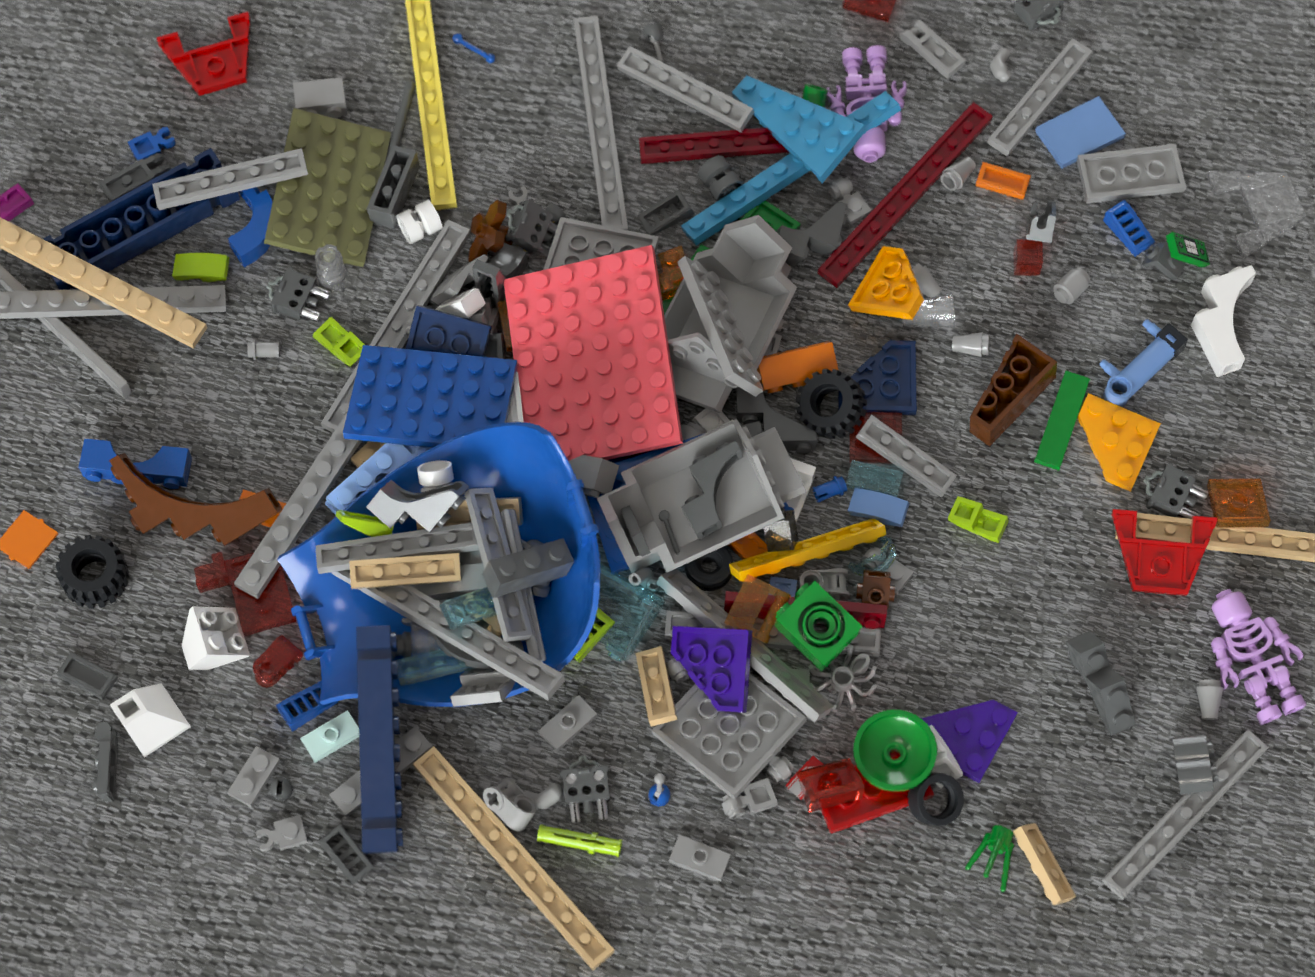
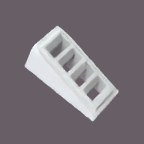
M474 288L456 294L444 301L435 310L470 318L486 303L479 289Z

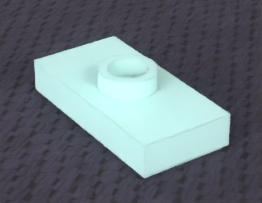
M347 710L300 739L316 763L358 738L359 727Z

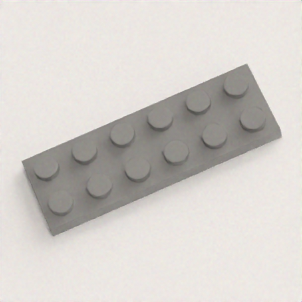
M684 256L678 261V265L725 379L753 396H758L764 391L760 383L761 376L753 367L751 362L753 357L745 348L743 343L745 338L741 331L737 329L735 324L737 319L727 305L728 298L719 286L721 283L719 277L715 272L706 270L698 261L694 262Z

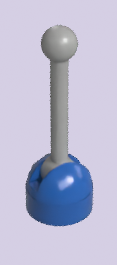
M658 773L654 776V781L657 784H654L649 789L648 797L653 805L664 806L670 800V790L663 784L665 776L662 773Z

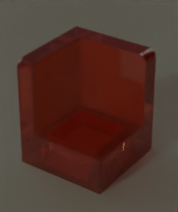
M1017 239L1013 252L1014 275H1040L1043 265V244L1041 241Z
M222 552L211 554L213 563L194 569L195 581L200 593L231 585Z

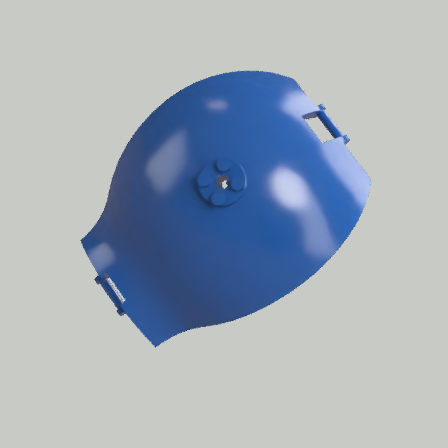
M506 422L478 428L456 436L406 462L366 490L344 509V511L375 516L366 506L390 480L404 490L421 493V489L424 486L419 484L417 467L424 463L438 460L452 463L454 479L451 481L452 483L463 481L469 486L468 489L493 488L495 498L521 497L523 524L518 525L521 539L525 542L536 539L545 544L564 538L574 560L566 576L550 582L549 586L551 589L548 597L533 595L546 654V661L543 663L559 672L573 659L589 636L599 603L600 556L596 537L599 529L598 525L594 524L583 491L585 487L583 480L576 478L553 435L543 427L526 422ZM409 516L403 524L397 522L394 525L392 534L416 531V520ZM335 517L309 539L277 558L304 606L297 605L292 607L291 612L292 616H296L306 650L304 652L305 660L320 657L322 683L319 703L326 705L339 700L358 698L356 627L390 625L391 631L396 632V634L409 631L412 639L411 658L404 659L402 656H396L392 659L397 660L398 679L393 680V688H398L399 703L430 707H453L450 696L462 687L460 675L469 668V666L465 665V662L446 655L438 646L433 633L429 630L422 629L417 623L411 626L404 625L402 618H406L405 616L359 589H351L350 584L336 577L331 572L318 573L316 545L363 539L370 536L343 524ZM490 592L475 593V600L496 614ZM318 613L327 646L316 647L306 614ZM521 640L524 652L528 654L526 640ZM515 682L506 698L523 693L529 689Z

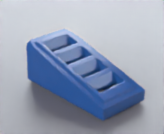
M1126 200L1121 201L1105 213L1103 221L1135 257L1148 249L1152 244H1155L1154 239ZM1128 221L1130 224L1123 228L1122 225ZM1135 229L1137 232L1129 237L1128 233ZM1143 237V241L1137 245L1134 244V241Z
M322 681L276 705L292 732L338 703V701L326 705L319 703L320 697L316 692L321 690ZM312 696L318 705L313 707L307 698ZM302 701L308 709L305 712L298 705ZM294 707L298 716L293 717L289 709Z

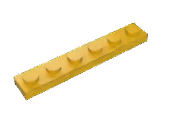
M876 519L862 521L729 564L730 572L740 582H751L764 574H776L781 569L789 566H801L806 561L814 558L822 559L828 557L830 553L839 550H851L854 548V545L873 543L879 537L886 536L885 525Z

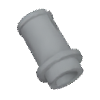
M253 340V342H248V358H253V360H256L258 357L280 358L279 341L256 342V340Z

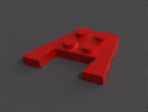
M249 12L227 17L233 35L232 39L191 51H183L178 32L156 38L158 46L199 96L247 83L250 37Z
M1113 509L1111 515L1132 592L1188 595L1204 551L1216 526L1217 518L1192 516L1190 543L1136 539L1137 511Z

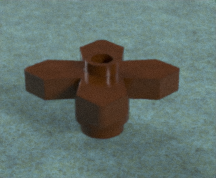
M496 200L490 205L486 215L479 213L472 218L471 232L475 234L476 238L469 249L468 262L482 255L487 256L489 250L496 253L503 248L504 243L508 245L513 244L512 241H506L505 238L509 227L502 225L506 216L507 203Z

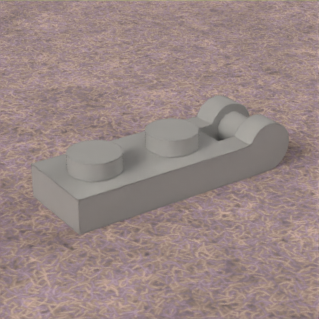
M917 20L912 24L910 30L906 29L900 34L901 41L907 46H911L947 80L965 66L966 60L921 20Z

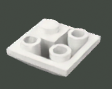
M198 606L190 608L182 641V649L189 670H210L250 656L236 608Z
M162 683L133 689L110 704L115 715L144 757L191 727Z

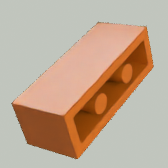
M826 341L763 356L757 371L761 376L760 383L763 384V390H767L768 393L782 391L783 385L792 384L793 387L806 385L804 380L807 377L809 379L813 378L812 373L817 371L822 374V369H829L832 372L833 369L838 370L833 343Z

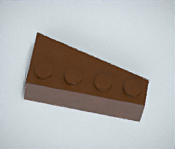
M1016 334L1010 349L1006 351L1001 365L995 371L987 390L982 394L970 416V433L990 447L1056 378L1057 361Z

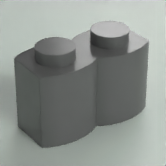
M1206 734L1172 737L1180 795L1214 791L1213 782H1218L1216 765L1211 766L1209 759L1215 758L1213 742H1207Z

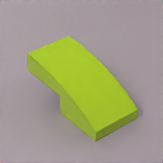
M213 253L176 254L172 277L177 281L198 278L203 282L226 280L230 257Z
M332 317L313 333V337L349 367L360 359L362 347L365 344L351 331L348 333Z
M960 496L957 497L948 516V521L996 543L1000 542L1009 522L1008 516L983 509L982 503Z

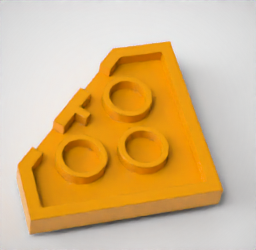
M882 246L848 304L851 311L913 320L924 298L908 256L903 248Z
M1088 393L1077 417L1079 423L1087 435L1095 458L1098 459L1105 480L1131 492L1161 423Z

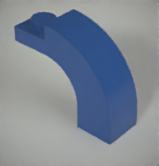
M257 187L239 191L242 198L253 211V214L245 228L228 238L232 252L244 268L258 260L270 247V245L264 244V239L271 212L272 199L267 190L260 193Z

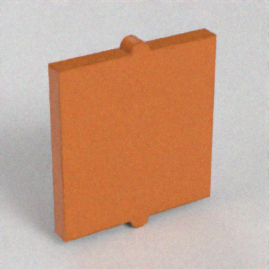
M23 510L0 538V550L7 554L10 560H16L30 569L59 533L46 525L43 519H37Z

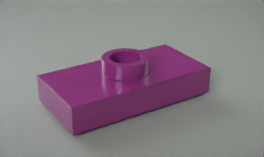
M19 183L0 195V217L8 222L34 205L32 198Z

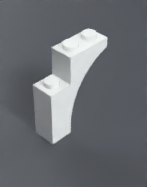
M1252 265L1244 268L1241 266L1236 267L1229 273L1221 276L1218 274L1206 279L1201 290L1209 308H1204L1195 314L1191 327L1217 377L1241 369L1245 360L1234 333L1233 312L1236 300L1252 284L1256 275Z

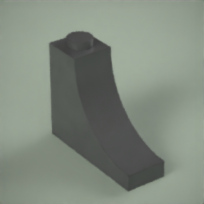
M504 243L503 248L498 251L489 263L478 259L475 261L472 267L475 286L479 289L483 298H490L492 308H499L500 312L504 309L506 305L504 280L523 274L528 264L527 252L517 245Z

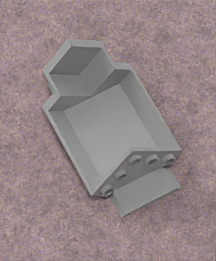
M759 215L726 224L715 246L712 249L696 253L693 259L694 262L698 261L706 270L715 272L721 282L719 286L728 298L727 305L737 319L735 324L745 338L743 343L753 357L751 362L756 370L797 289L787 278L792 268L785 262L792 247ZM683 278L664 315L676 398L721 413L732 388L738 386L725 379Z
M735 419L621 472L626 485L598 497L597 500L631 573L659 560L662 561L666 572H669L784 519L780 508L785 507V502L806 493V490L776 428L773 427L751 437L747 426L741 427L738 420ZM736 440L743 457L726 471L720 481L716 495L717 515L721 521L722 528L699 540L681 508L690 497L703 495L691 474L689 466L693 465L692 462L703 455L709 456L716 452V448L725 442L732 443ZM629 505L651 552L643 557L639 555L621 513V509ZM662 510H667L670 514L668 520L680 550L679 555L675 554L664 522L658 517Z

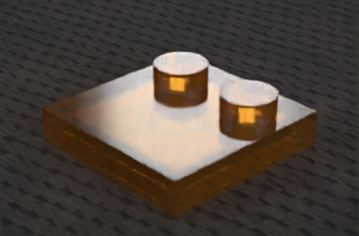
M1261 478L1208 480L1207 489L1213 517L1217 518L1216 528L1269 526L1270 516Z

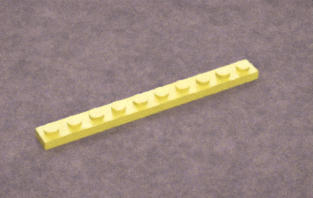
M405 0L431 203L436 210L457 208L430 0Z

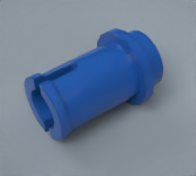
M834 476L833 480L812 487V491L815 492L813 494L817 502L820 503L838 494L843 496V492L847 491V486L842 476L838 478Z

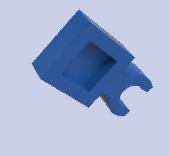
M164 127L157 132V135L152 136L149 131L128 141V145L136 160L139 161L156 153H161V148L168 149L174 147L176 142L174 137L164 139L170 135L168 127Z

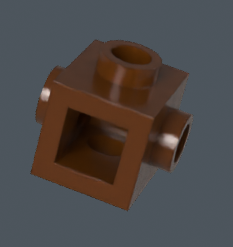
M863 570V582L857 583L856 599H861V603L887 605L888 609L889 601L894 602L895 586L890 585V572Z

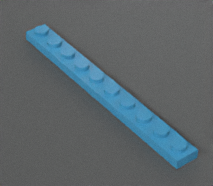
M884 91L846 117L864 124L867 132L900 112L901 108L899 103ZM790 153L682 224L681 228L686 236L697 246L723 229L726 224L732 223L809 171L804 167L803 162Z

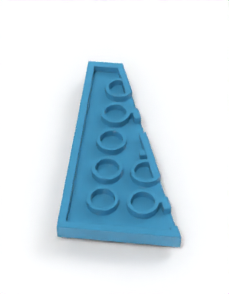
M747 75L732 91L734 99L752 107L754 110L753 115L759 120V123L764 128H767L772 133V136L794 157L803 162L804 167L808 171L811 170L822 184L866 132L865 125Z

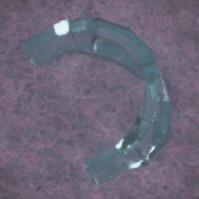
M880 537L881 542L884 544L880 555L874 554L857 565L850 562L848 564L849 569L853 573L863 576V570H867L864 565L874 560L884 563L870 569L871 571H885L888 569L896 556L895 546L891 537ZM889 548L890 554L889 557L886 559V551Z

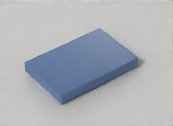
M1099 96L1037 126L1035 130L1061 169L1077 162L1078 155L1093 154L1123 139L1126 134Z

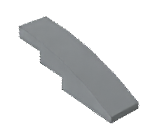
M483 563L460 565L461 581L410 585L436 601L467 597V595L471 597V593L489 592L482 576L484 571Z

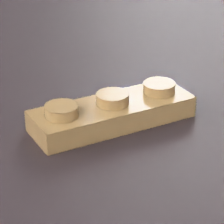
M662 646L636 653L648 720L651 727L678 720Z
M1036 823L1023 825L1014 830L1013 832L1019 847L1026 854L1031 863L1032 871L1038 876L1044 887L1045 895L1051 900L1052 904L1065 903L1075 898V893Z

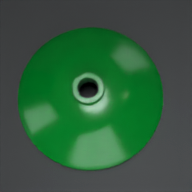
M886 710L868 718L858 730L854 740V760L861 775L875 787L886 791H905L918 786L930 775L936 762L937 744L932 730L920 717L904 710ZM897 752L900 757L892 759L890 753Z

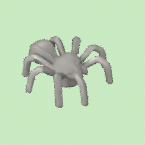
M853 645L848 646L847 655L841 667L837 668L834 665V660L829 664L833 673L817 671L812 664L808 666L812 675L830 677L829 680L817 687L809 683L817 692L830 684L831 686L828 690H834L833 695L839 692L837 702L832 708L834 713L841 707L844 692L847 693L851 710L855 712L857 705L851 689L861 696H869L877 688V685L874 684L869 691H862L854 684L856 682L865 683L874 676L877 667L873 666L870 674L863 678L856 677L865 674L870 664V657L868 654H859L852 661L850 667L847 668L852 657Z

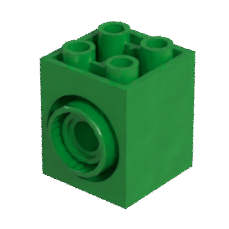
M816 581L811 585L806 582L795 593V601L791 605L786 602L777 611L775 627L822 672L860 633L863 626ZM815 624H823L827 632L818 633L814 630L813 626Z

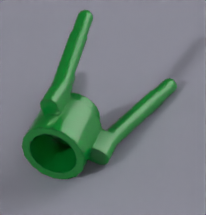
M994 825L991 833H985L982 843L970 858L965 869L970 870L988 845V849L992 852L983 876L987 878L992 870L997 854H1003L1005 851L1000 890L1005 892L1011 853L1014 848V844L1011 842L1014 833L1004 826Z

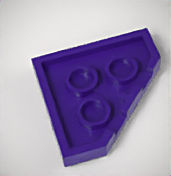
M673 626L671 654L687 670V674L698 688L704 691L717 711L747 713L752 630Z
M990 700L921 719L928 726L932 725L956 759L963 775L980 783L1018 712L995 700Z

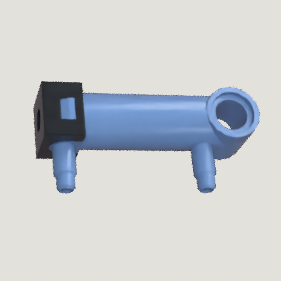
M1146 319L1142 325L1155 337V340L1121 372L1106 360L1100 362V367L1111 377L1104 390V400L1120 407L1125 406L1129 399L1167 362L1173 361L1184 350L1188 339L1170 323L1161 330L1156 324ZM1113 390H1120L1123 394H1116Z

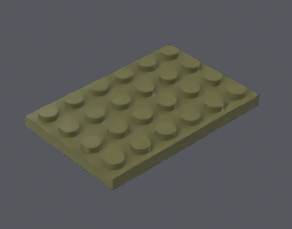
M293 108L284 152L302 148L308 175L277 182L264 244L364 267L373 221L369 218L367 206L385 165L391 132Z

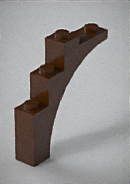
M125 453L109 460L112 465L111 471L116 479L122 480L127 488L125 493L132 503L135 502L137 504L135 508L129 511L132 516L130 520L135 529L141 530L143 534L171 519V527L174 533L185 540L211 524L214 538L225 546L283 510L270 488L264 489L248 498L233 502L206 503L191 501L171 494L152 483L135 467Z

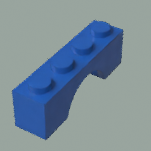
M84 439L79 462V469L83 477L93 482L109 479L114 483L123 484L122 480L116 479L111 471L112 465L109 460L117 456L111 441ZM162 446L158 453L149 460L133 464L152 483L162 484L169 489H178L179 486L187 487L192 456L188 448Z

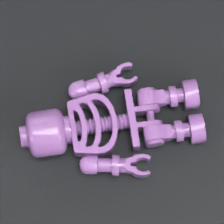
M876 45L867 49V61L870 64V69L873 71V73L869 74L868 79H862V74H858L860 65H862V51L852 47L842 52L843 65L848 73L846 77L847 100L853 101L845 108V104L841 102L840 86H836L838 92L836 97L830 94V89L827 87V90H829L827 99L831 103V111L846 117L844 114L845 109L848 116L884 91L887 92L885 73L883 74L887 60L885 47ZM894 80L891 84L892 96L902 109L904 107L903 97L907 91L906 82H903V88L897 92L896 81ZM901 111L862 135L853 146L854 153L859 159L871 163L877 161L885 154L886 138L884 131H887L888 122L892 126L900 124Z
M1231 589L1218 593L1216 595L1217 600L1212 604V611L1219 625L1222 628H1229L1223 632L1221 637H1216L1211 642L1213 653L1217 657L1216 667L1220 669L1221 687L1224 690L1227 688L1228 684L1225 680L1227 677L1232 679L1234 682L1233 687L1236 688L1239 684V679L1241 680L1253 675V677L1244 681L1246 691L1257 700L1255 702L1257 708H1261V711L1256 715L1260 725L1276 720L1282 715L1278 705L1271 706L1272 699L1270 696H1266L1265 689H1267L1268 682L1272 686L1276 685L1281 690L1279 694L1281 698L1286 700L1281 704V709L1285 716L1303 709L1306 703L1302 695H1295L1296 689L1294 686H1291L1288 669L1283 665L1273 668L1283 660L1292 666L1294 660L1290 658L1289 654L1294 653L1298 660H1301L1303 658L1302 651L1288 641L1290 637L1282 633L1278 622L1274 618L1267 617L1262 621L1261 618L1257 617L1249 620L1252 610L1243 593L1232 592ZM1257 631L1258 636L1252 639L1251 635ZM1263 639L1264 646L1261 649H1257L1256 644ZM1272 642L1276 647L1281 648L1283 657L1279 655L1266 661L1262 659V655L1267 651ZM1246 650V653H1240V652H1238V651ZM1232 661H1251L1252 665H1254L1241 670L1238 676L1231 668Z

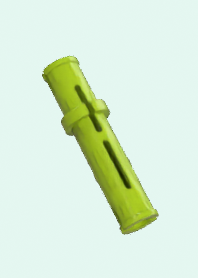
M540 824L537 835V842L587 850L588 854L593 855L597 852L619 857L622 848L621 839L617 840L598 836V833L595 832L586 834Z

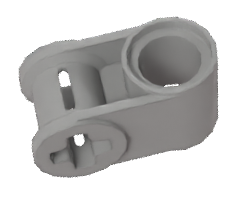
M843 568L807 570L800 577L797 591L806 582L813 583L816 581L836 601L847 600L850 598V593L846 588L848 571Z
M503 778L498 782L497 786H490L484 790L483 800L487 807L493 810L505 822L507 827L514 831H523L537 811V804L534 799L528 796L511 778Z

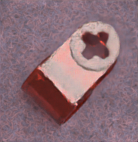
M285 636L277 637L269 648L253 663V672L258 685L266 688L275 685L288 671L295 667L293 665L295 662L298 663L302 659L303 652ZM262 670H265V671L271 670V672H270L269 674H268L267 672L261 673Z

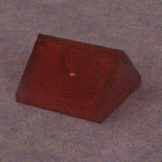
M850 758L797 771V777L808 813L862 799L864 783Z

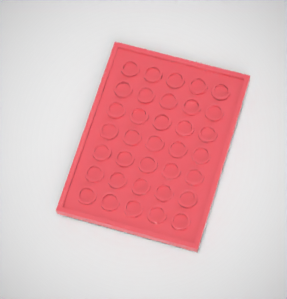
M652 245L504 280L513 358L517 360L524 422L539 425L548 430L559 444L568 461L582 455L610 460L683 444L655 250Z

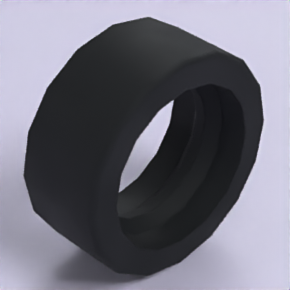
M931 772L921 784L910 789L908 793V805L912 815L920 822L934 826L948 825L955 821L961 813L964 804V796L960 784L952 776L944 773ZM932 783L943 784L948 793L946 808L939 815L929 814L924 806L925 791Z

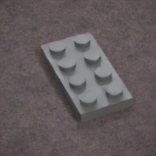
M1176 144L1078 155L1076 160L1086 204L1184 192L1186 189Z

